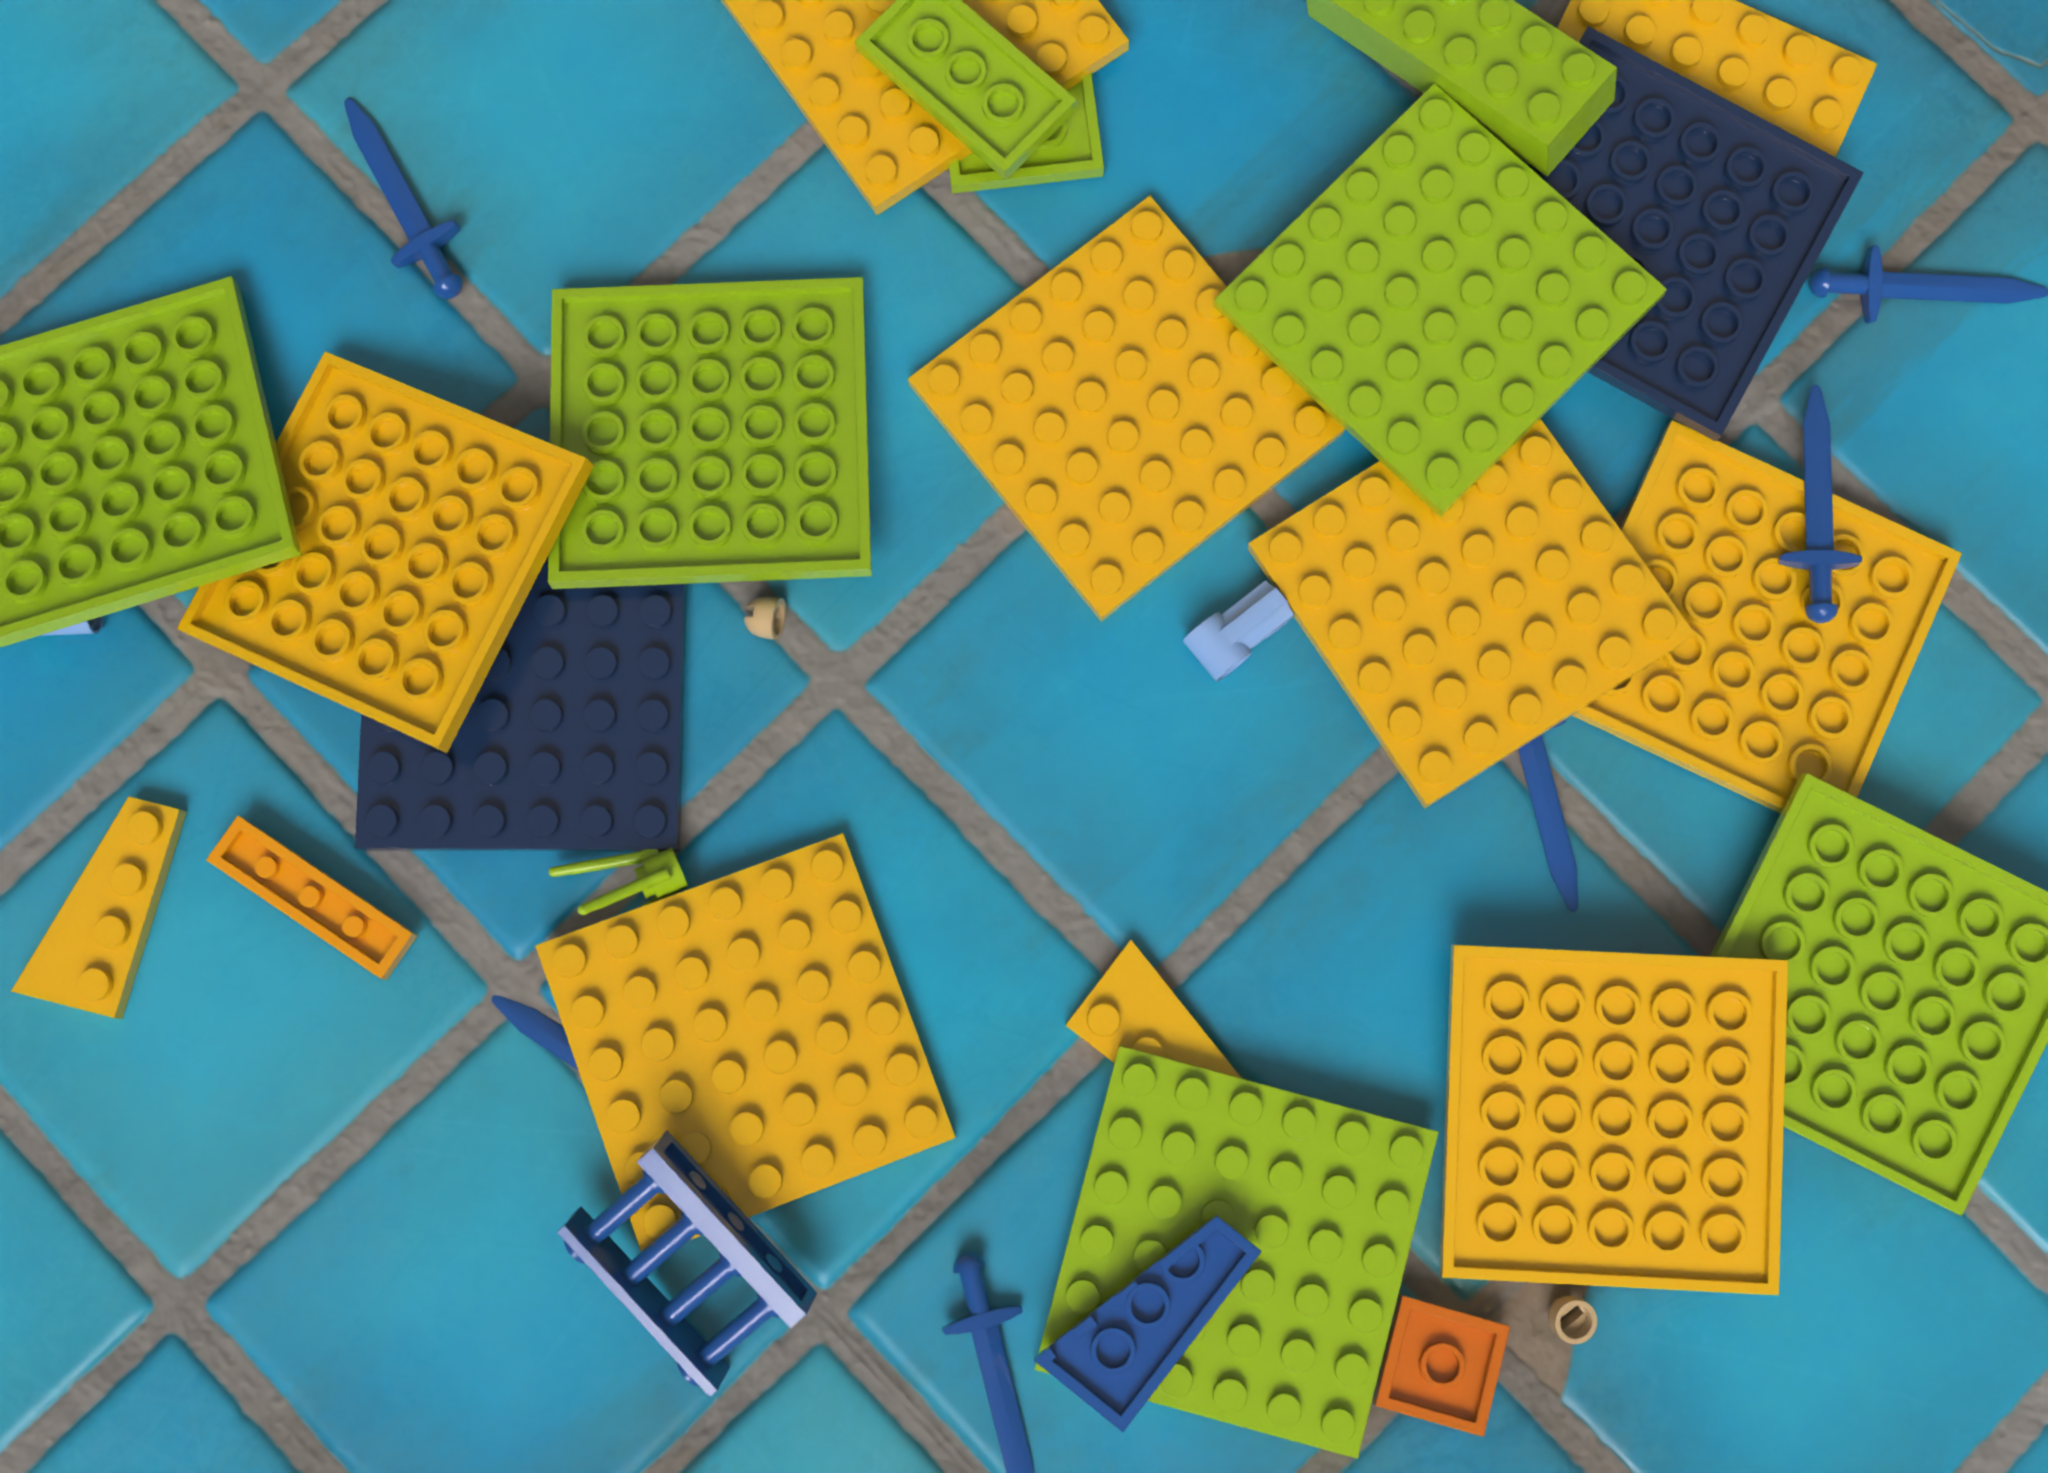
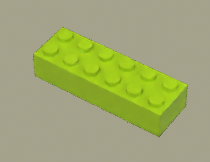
M1306 0L1308 15L1422 93H1425L1435 83L1516 156L1547 177L1615 100L1616 66L1514 0Z

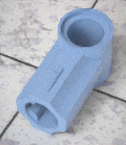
M1265 580L1223 614L1216 612L1203 621L1184 638L1183 642L1215 682H1218L1252 655L1251 650L1283 627L1293 618L1294 613L1280 591Z

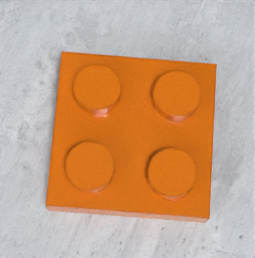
M1399 1294L1372 1404L1484 1437L1510 1326Z

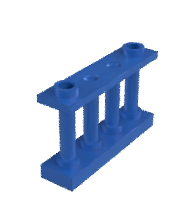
M666 1130L648 1147L637 1161L643 1169V1177L595 1219L580 1206L557 1233L564 1240L568 1253L576 1261L586 1264L673 1357L682 1376L692 1385L699 1386L711 1397L718 1391L730 1369V1366L722 1358L772 1316L775 1318L780 1317L791 1329L807 1315L817 1292L670 1132ZM657 1193L666 1194L681 1210L682 1217L631 1260L609 1235ZM694 1235H704L719 1251L720 1258L669 1301L647 1276ZM734 1275L742 1276L757 1292L758 1299L707 1342L685 1317Z

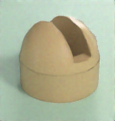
M764 596L756 597L750 601L746 609L753 612V617H744L747 630L752 635L760 638L778 640L783 632L786 620V604L784 599Z
M1562 1296L1556 1299L1549 1307L1548 1321L1550 1327L1565 1342L1581 1344L1589 1340L1595 1333L1597 1328L1596 1312L1583 1299L1576 1296ZM1575 1306L1579 1307V1309L1574 1310L1569 1315H1567L1563 1320H1561V1318L1570 1310H1572Z

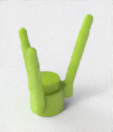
M672 848L662 852H658L657 849H644L639 852L573 862L551 867L548 871L551 877H559L643 864L633 869L637 880L581 904L578 907V913L581 915L604 908L641 891L645 899L656 895L642 905L645 906L675 895V892L688 887Z

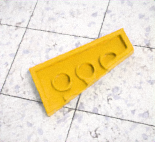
M128 796L11 992L112 1018L123 1019L185 821L186 811Z
M1132 940L1128 942L1065 1025L1113 1063L1118 1046L1121 1045L1241 1078Z

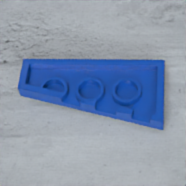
M1215 1214L1034 1357V1361L1120 1431L1124 1432L1262 1251Z

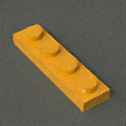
M237 816L206 859V861L380 979L387 980L418 936L244 817Z

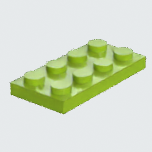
M896 0L855 40L857 51L1005 180L1077 110V99L962 0Z

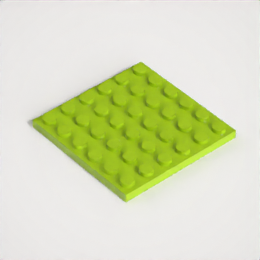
M1434 83L1214 299V307L1437 515L1442 517L1664 297L1667 288Z
M232 276L0 346V648L302 555L240 286Z
M863 277L552 289L550 443L587 458L594 467L548 555V583L551 588L571 589L872 576Z
M1802 773L1710 956L1788 960L1784 1127L1962 1216L2048 1043V892L1808 773Z
M1119 1045L1038 1354L1216 1214L1262 1252L1148 1401L1358 1459L1439 1132ZM1035 1363L1034 1370L1050 1374L1039 1364Z

